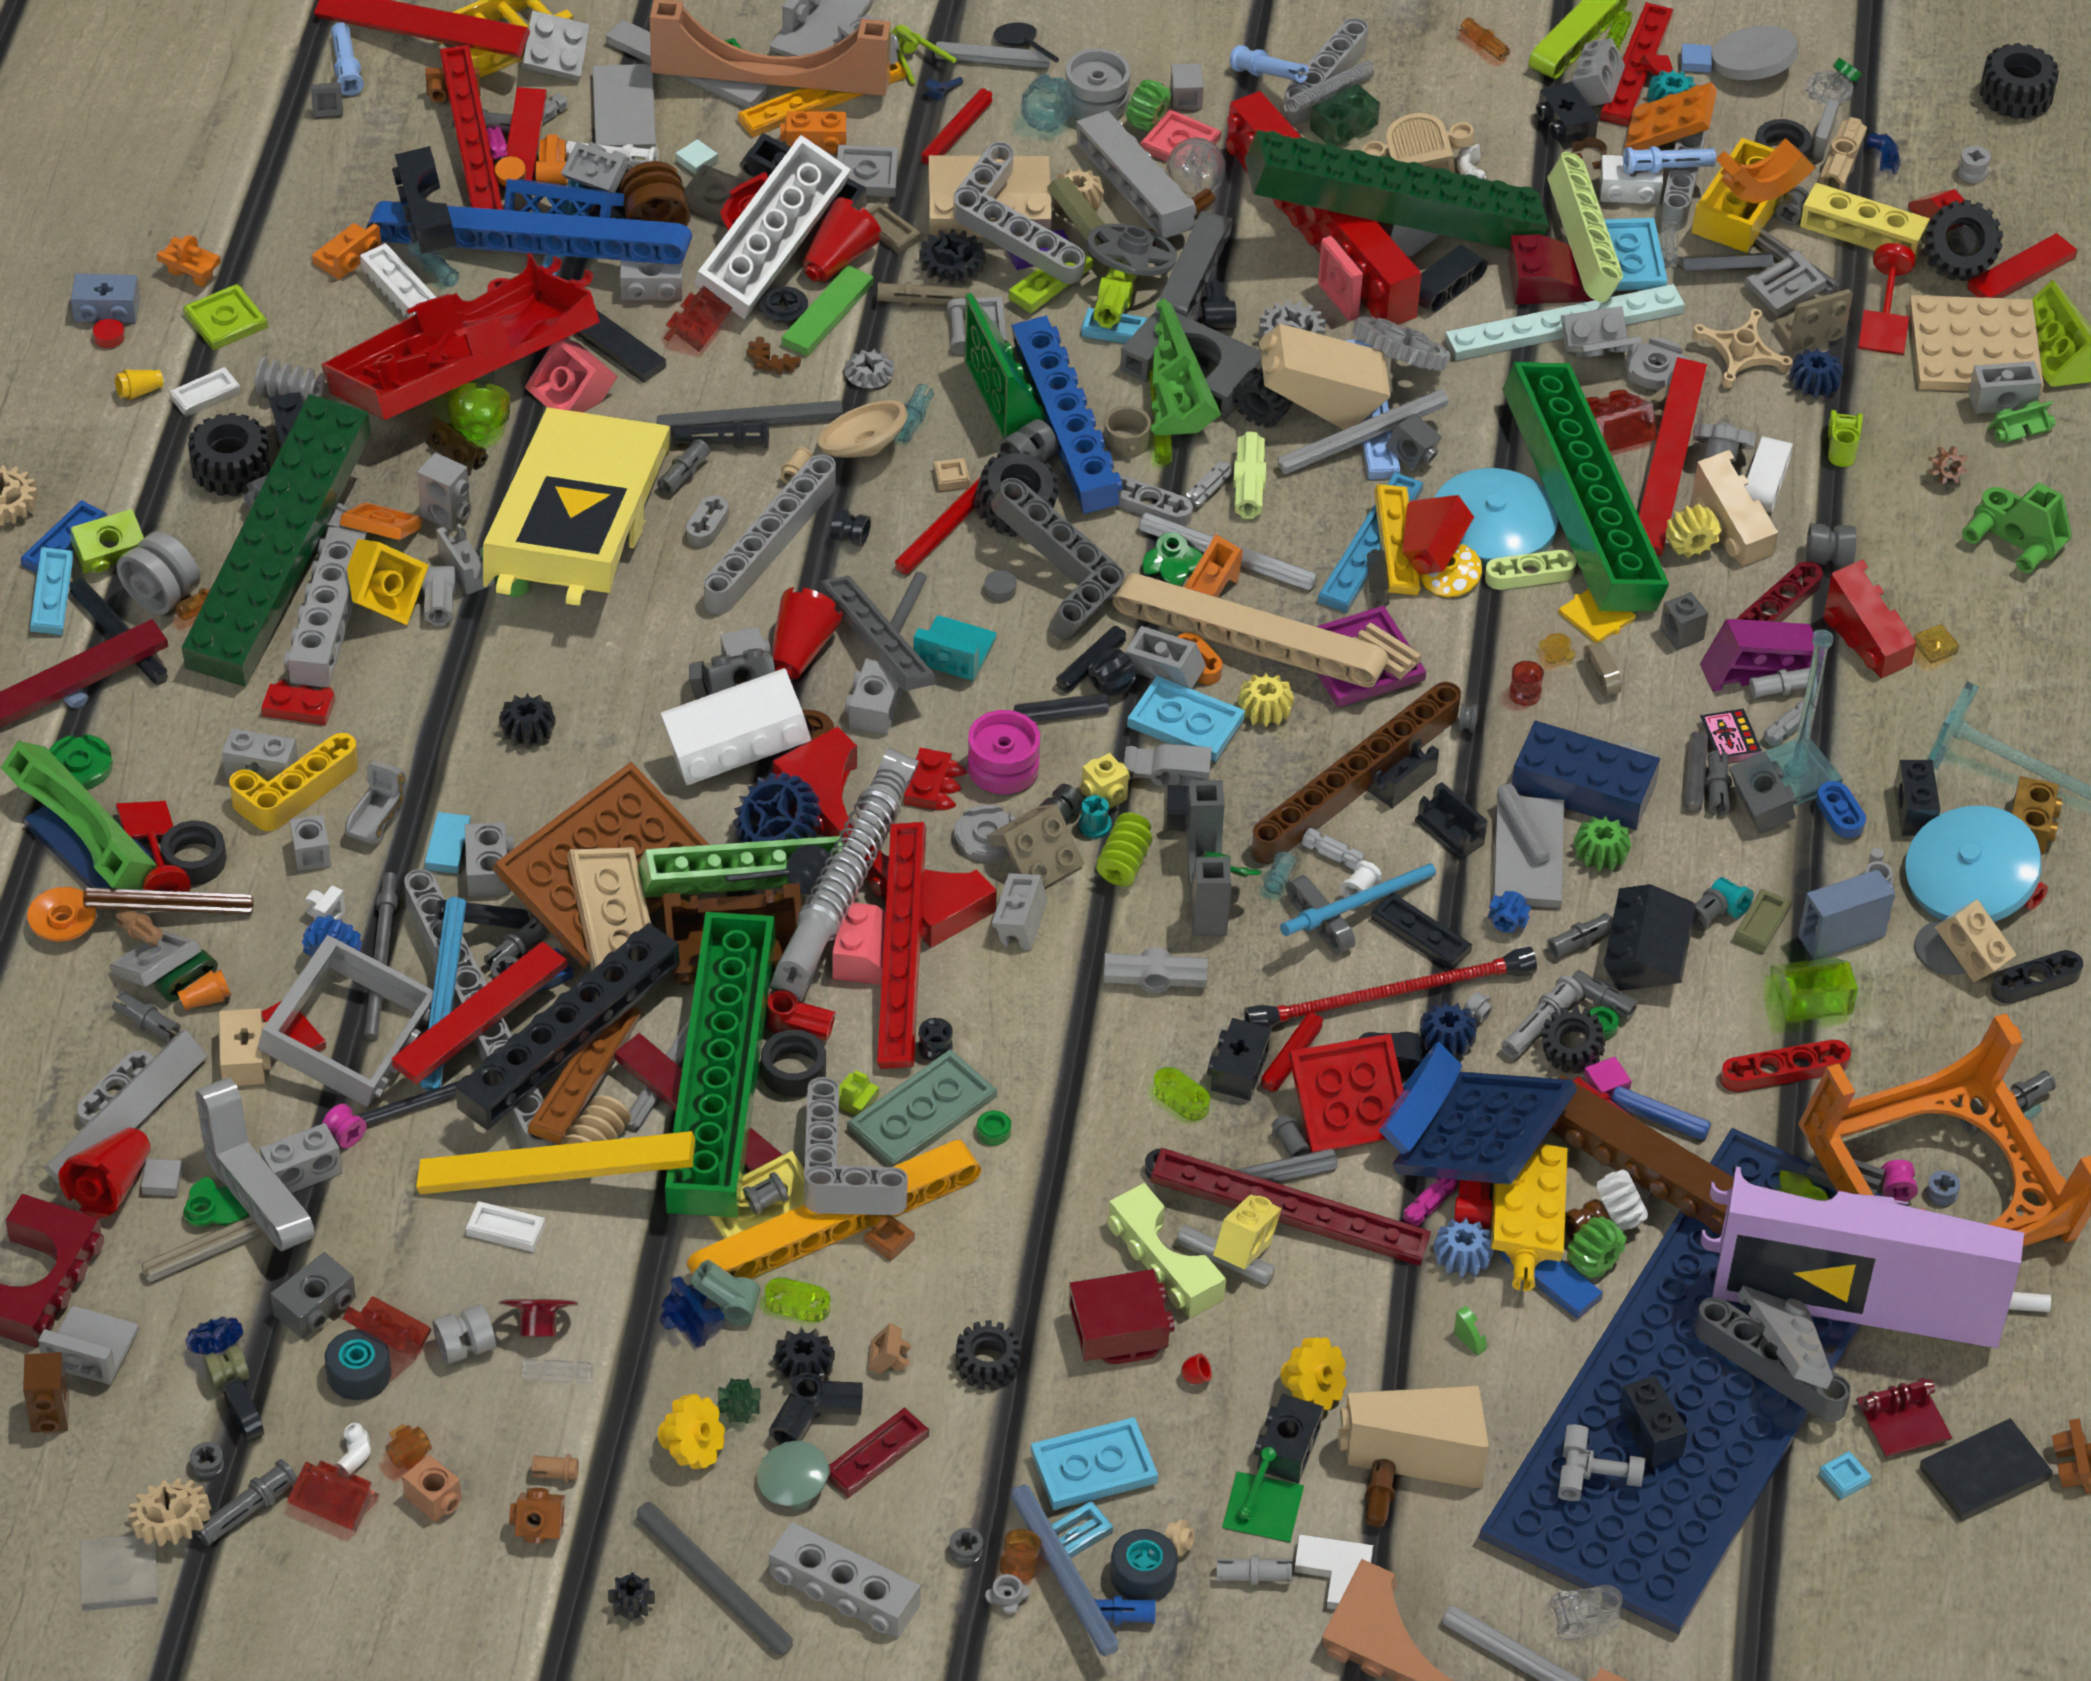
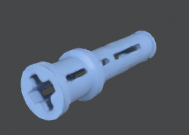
M336 23L331 28L337 59L334 64V72L338 77L337 83H341L342 94L353 96L361 92L364 86L363 79L359 75L361 66L354 57L349 26L345 27V23Z
M1238 45L1232 50L1230 55V66L1238 72L1247 70L1254 76L1268 74L1298 83H1303L1308 77L1299 74V71L1309 73L1307 65L1269 57L1265 51L1260 49L1251 51L1244 45Z
M1651 146L1648 150H1633L1632 147H1626L1623 152V169L1626 174H1632L1634 171L1648 170L1650 173H1657L1662 168L1714 167L1716 163L1714 148L1660 151L1656 146Z

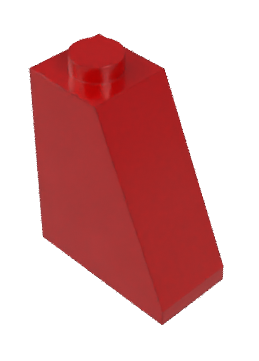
M1459 495L1409 501L1406 512L1403 553L1418 574L1443 572L1473 521V514Z

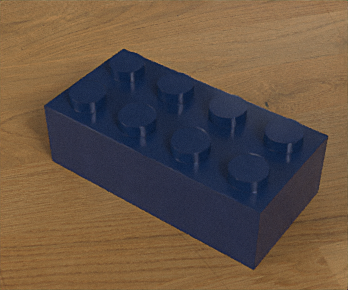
M1535 720L1514 765L1512 785L1519 795L1564 800L1565 809L1601 820L1606 815L1610 822L1619 819L1621 826L1637 830L1655 789L1661 758Z

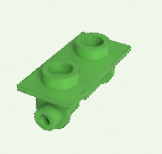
M2033 401L2017 411H2013L2011 408L2002 410L1995 414V419L1987 427V430L1996 429L1994 433L1995 438L1998 442L2002 441L2003 443L2025 438L2027 435L2023 426H2026L2030 436L2048 432L2056 424L2054 416L2048 415L2047 412L2053 402L2049 401L2040 404L2039 401Z

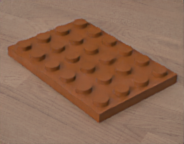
M630 762L495 862L491 869L585 968L590 964V957L587 951L567 859V853L570 849L634 847L637 864H639L646 849L710 844L644 774ZM663 896L645 898L649 917H651L662 908Z

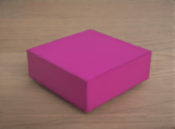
M1616 1057L1585 1067L1584 1076L1590 1085L1600 1093L1606 1092L1612 1096L1617 1086L1631 1089L1632 1081Z

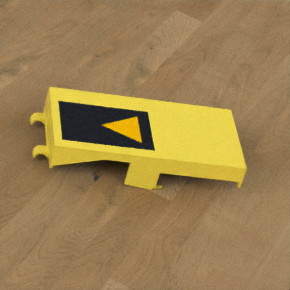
M547 407L483 543V586L487 587L495 576H499L496 593L507 595L511 594L512 583H515L516 579L569 587L566 595V604L577 606L581 605V597L585 590L610 593L629 530V548L635 547L643 532V526L646 521L644 520L645 501L665 455H669L670 426Z

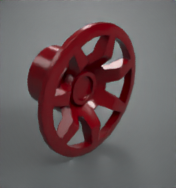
M525 1298L501 1300L499 1305L517 1307L520 1310L521 1337H556V1311L559 1308L577 1306L578 1302L564 1299Z

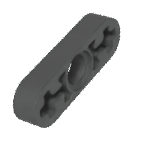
M1305 875L1293 879L1286 884L1287 895L1299 912L1310 908L1319 909L1330 904ZM1341 915L1321 922V925L1314 929L1336 954L1345 952L1355 946L1353 931Z

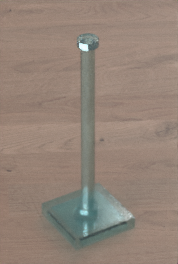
M1817 630L1812 637L1814 650L1797 738L1766 751L1771 762L1777 760L1784 775V779H1781L1784 787L1790 785L1798 803L1793 806L1816 798L1818 789L1823 783L1828 781L1842 783L1843 778L1810 738L1827 649L1831 647L1833 642V635L1826 630Z
M1967 681L1943 722L1928 760H1933L1934 769H1939L1955 739L1961 740V738H1964L2091 801L2090 785L1969 727V722L1965 720L1979 686Z

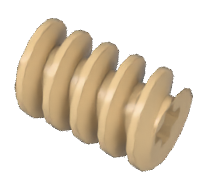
M596 1096L590 1101L589 1106L584 1109L582 1116L575 1121V1125L570 1128L560 1145L617 1139L618 1135L623 1133L625 1125L631 1121L630 1112L624 1104L612 1097Z

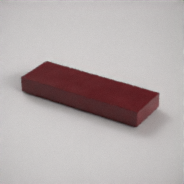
M904 1407L829 1464L830 1475L827 1480L849 1499L929 1437V1428Z

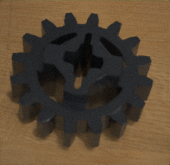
M951 229L948 234L939 230L938 237L930 234L928 235V242L922 241L921 249L919 250L921 270L927 271L928 278L937 276L938 283H942L944 279H947L950 285H953L955 280H960L964 284L966 283V277L975 279L976 272L983 271V264H985L983 243H977V236L975 235L969 238L966 237L967 231L965 230L960 234H956L954 229Z

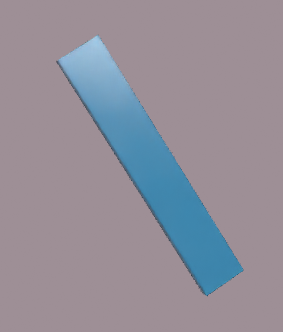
M1394 472L1387 485L1407 487L1409 501L1417 500L1423 491L1424 482ZM1376 505L1371 509L1318 594V603L1347 613L1381 559L1382 551Z

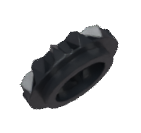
M788 286L771 288L759 300V311L763 313L764 319H772L774 324L780 321L785 322L786 325L791 320L796 322L808 309L806 295L802 291ZM782 301L788 309L783 310L780 305Z

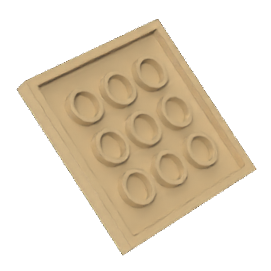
M1910 295L1909 310L1918 390L1969 391L1974 365L2035 361L2042 382L2040 394H2042L2044 384L2032 299Z

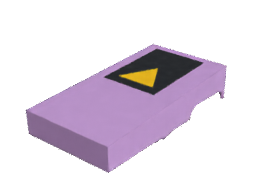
M1736 1167L1733 1188L1730 1190H1718L1714 1182H1711V1199L1716 1203L1727 1205L1721 1237L1717 1239L1709 1238L1705 1230H1702L1700 1239L1703 1248L1708 1251L1719 1252L1712 1297L1741 1303L1737 1296L1742 1286H1746L1787 1301L1788 1299H1796L1807 1306L1811 1316L1992 1348L1999 1347L2021 1265L2023 1232L1909 1207L1908 1202L1894 1200V1197L1851 1194L1838 1191L1837 1195L1830 1200H1813L1750 1184L1743 1178L1741 1167Z

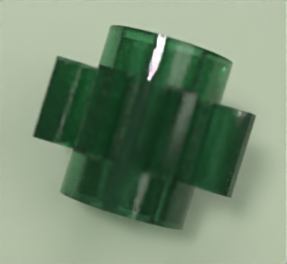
M731 1378L726 1388H718L719 1401H717V1407L720 1414L726 1412L729 1423L733 1421L749 1423L753 1413L760 1414L761 1389H752L750 1379L748 1378L746 1380H734Z

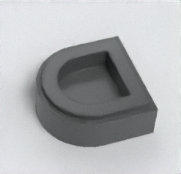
M704 661L691 662L689 665V682L695 699L708 696L703 669Z

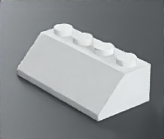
M785 668L660 713L677 768L686 785L811 741L802 709Z

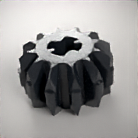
M527 692L523 698L514 695L512 702H504L503 711L500 712L499 725L505 739H511L514 746L524 743L526 748L529 747L530 743L541 746L543 739H551L552 730L556 725V718L549 701H544L541 695L532 698Z
M801 1326L798 1334L787 1330L784 1340L777 1341L773 1364L775 1369H778L780 1380L789 1379L790 1384H792V1380L797 1375L808 1372L816 1374L824 1381V1376H831L833 1371L835 1350L830 1346L828 1335L819 1337V1332L816 1328L810 1333H805Z

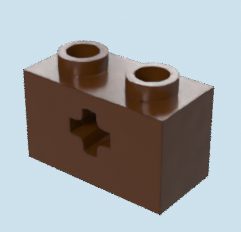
M62 1352L24 1354L23 1392L31 1433L68 1431L69 1389Z

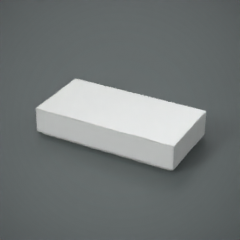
M224 367L171 390L170 397L184 416L188 417L240 394L241 388L239 383Z
M478 1201L467 1224L466 1236L534 1253L546 1226L545 1218Z

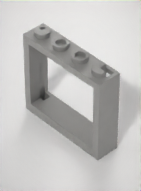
M327 935L262 1029L257 1049L368 1107L375 1096L381 1098L390 1081L387 1079L390 1072L395 1074L398 1072L392 1066L391 1058L421 1035L419 1029L422 1024L429 1025L434 990ZM329 968L414 1012L371 1079L358 1074L284 1034Z

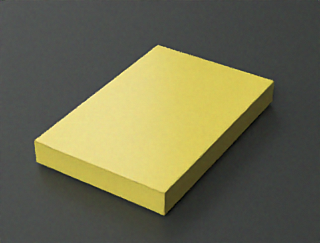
M793 1151L743 1175L742 1189L747 1186L753 1187L768 1179L770 1173L776 1172L785 1186L789 1200L784 1203L778 1201L763 1209L762 1213L756 1216L750 1209L743 1190H741L738 1218L708 1216L722 1239L804 1205L805 1169Z

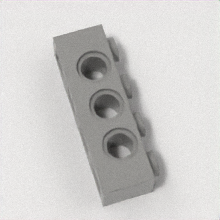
M794 1522L790 1523L769 1553V1575L773 1576L777 1582L786 1586L791 1585L805 1592L812 1600L823 1601L837 1608L843 1615L850 1618L855 1617L869 1624L879 1633H887L898 1639L920 1607L921 1585ZM806 1566H816V1567H814V1568H807ZM845 1581V1582H848V1583H846V1584H839V1583H837V1582ZM877 1597V1598H880V1599H878V1600H872V1599H870V1598Z

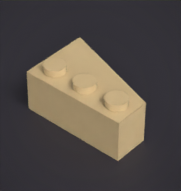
M1729 449L1698 461L1690 506L1693 508L1699 503L1703 508L1709 507L1720 523L1721 532L1718 535L1720 542L1725 546L1728 554L1744 567L1774 555L1778 531L1759 499L1753 501L1745 488L1749 482L1744 474L1738 476L1731 464L1734 456Z

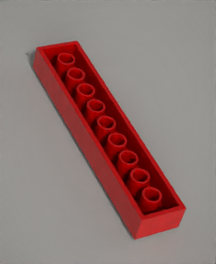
M1261 91L1230 102L1229 116L1227 117L1228 136L1225 143L1228 152L1239 160L1247 173L1245 157L1257 130L1265 132L1275 131L1283 136L1292 138L1301 137ZM1272 199L1275 206L1286 214L1291 224L1297 227L1305 236L1307 243L1311 246L1313 245L1319 253L1321 251L1322 239L1329 236L1334 238L1363 273L1360 301L1367 307L1372 317L1376 319L1382 318L1397 325L1417 318L1422 273L1375 220Z

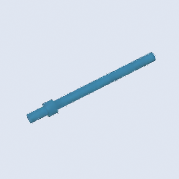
M1429 863L1319 909H1307L1300 912L1298 917L1282 923L1280 931L1284 936H1289L1301 930L1310 931L1319 927L1321 922L1435 876L1436 869L1433 864Z

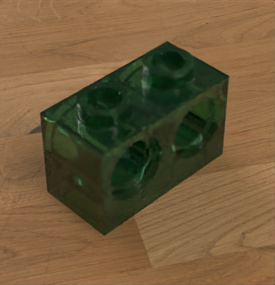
M1355 84L1312 107L1310 130L1325 143L1339 146L1378 125L1380 102L1359 84Z

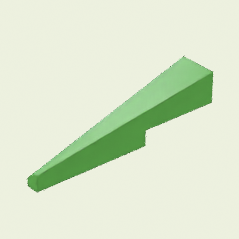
M1163 298L1156 304V309L1160 314L1159 323L1155 325V332L1159 338L1158 346L1154 347L1153 386L1156 388V401L1152 402V410L1155 412V423L1151 425V431L1156 436L1198 433L1217 419L1221 413L1172 304Z

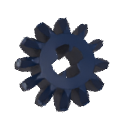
M1816 348L1815 351L1811 352L1808 349H1804L1803 353L1796 354L1789 373L1790 381L1793 382L1794 390H1802L1803 396L1811 394L1815 399L1818 395L1828 398L1829 394L1837 392L1840 386L1843 366L1840 365L1839 357L1830 355V350L1820 352Z
M1443 1001L1440 1007L1431 1004L1428 1012L1423 1013L1420 1019L1419 1037L1420 1041L1424 1042L1426 1052L1430 1051L1435 1043L1440 1042L1453 1056L1456 1053L1465 1056L1468 1048L1473 1047V1044L1476 1042V1019L1472 1018L1470 1009L1460 1010L1459 1002L1454 1006H1448L1445 1001Z

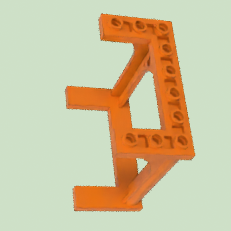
M2007 1013L1995 1016L1981 1043L1955 1063L1925 1078L1852 1100L1856 1091L1840 1064L1827 1067L1798 1123L1837 1193L1838 1191H1843L1851 1194L1874 1196L1841 1138L1915 1115L1928 1113L1945 1114L1963 1119L1983 1130L1998 1144L2009 1161L2014 1180L2012 1200L2007 1210L1987 1225L2023 1232L2024 1247L2059 1235L2065 1243L2076 1240L2091 1216V1155L2079 1160L2066 1182L2065 1178L2059 1174L2051 1161L2049 1151L2042 1146L2034 1133L2032 1123L2025 1118L2019 1108L2015 1095L2009 1091L2003 1081L2005 1073L2023 1043L2018 1027L2013 1025ZM1959 1098H1962L1960 1107H1956L1952 1104L1957 1103ZM1978 1098L1986 1113L1983 1115L1973 1113L1970 1108L1971 1100ZM2022 1193H2035L2042 1206H2036L2027 1202ZM2020 1208L2025 1213L2022 1216H2018L2016 1209Z

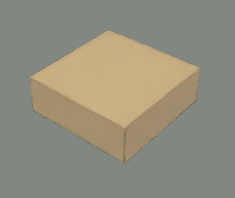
M965 458L933 462V470L939 492L970 487V477Z

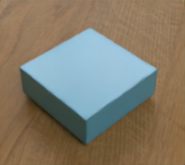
M1850 1451L1822 1465L1819 1471V1475L1841 1500L1869 1485L1872 1478Z

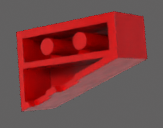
M1862 559L1831 574L1823 618L1844 639L1846 645L1863 659L1865 665L1882 679L1912 665L1917 642L1895 609L1889 611L1880 596L1884 594V591L1879 584L1873 586L1864 572L1868 566Z

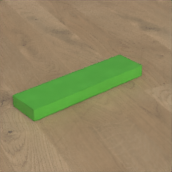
M847 265L782 336V345L809 356L874 284V276Z

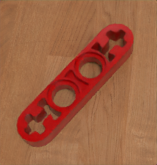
M1835 1039L1732 1057L1723 1063L1720 1081L1729 1091L1743 1092L1819 1078L1823 1076L1827 1067L1835 1064H1840L1843 1071H1845L1849 1065L1851 1050L1846 1043ZM1797 1058H1804L1811 1063V1065L1808 1067H1799L1794 1064L1793 1060ZM1772 1064L1777 1067L1778 1071L1776 1073H1766L1760 1066Z

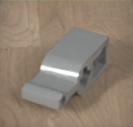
M1162 744L1156 747L1155 750H1147L1128 746L1125 750L1124 765L1129 771L1130 779H1151L1155 785L1162 788H1168V785L1188 786L1189 781L1209 780L1212 748Z

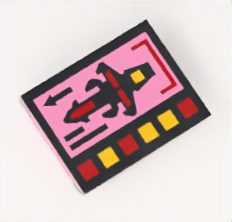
M1744 708L1700 715L1714 750L1720 751V760H1722V751L1728 753V763L1743 761L1762 752Z

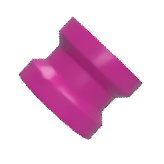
M346 1104L336 1105L326 1114L322 1124L326 1123L332 1136H335L336 1142L342 1148H349L356 1144L362 1138L367 1128L366 1121L360 1116H354L353 1110Z
M1892 1160L1883 1164L1881 1169L1885 1170L1882 1179L1884 1183L1882 1187L1883 1196L1894 1197V1200L1905 1202L1913 1199L1918 1193L1917 1183L1913 1179L1915 1177L1913 1164L1906 1160Z

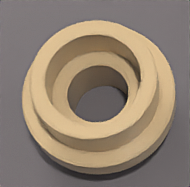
M1184 1519L1168 1524L1165 1536L1175 1546L1177 1556L1183 1557L1186 1551L1191 1550L1193 1546L1194 1530L1190 1528L1189 1522Z

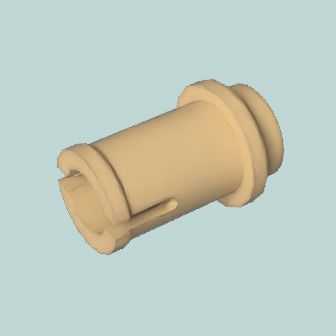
M796 448L789 462L781 467V479L784 483L788 484L812 457V453L807 448Z

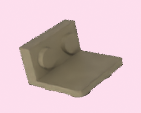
M1850 289L1799 303L1795 307L1794 315L1775 320L1774 330L1791 353L1845 337L1853 293Z
M1057 804L1038 806L986 835L991 848L1005 847L1008 850L1019 874L1041 875L1044 887L1084 864Z

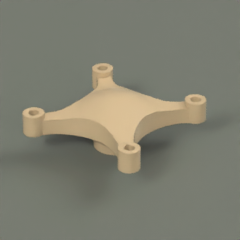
M1752 309L1748 321L1743 326L1734 330L1717 331L1709 329L1702 324L1694 326L1692 338L1695 341L1705 340L1711 343L1724 358L1727 372L1723 375L1721 385L1726 389L1733 387L1738 372L1749 367L1772 365L1778 367V370L1782 373H1787L1790 370L1792 359L1789 356H1782L1773 352L1761 341L1757 332V325H1759L1762 317V311L1759 309Z

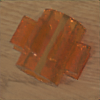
M404 1424L389 1432L392 1440L385 1445L386 1452L392 1463L399 1469L405 1466L407 1470L412 1469L424 1459L425 1454L432 1448L427 1435L419 1426L412 1429L410 1425L405 1426Z

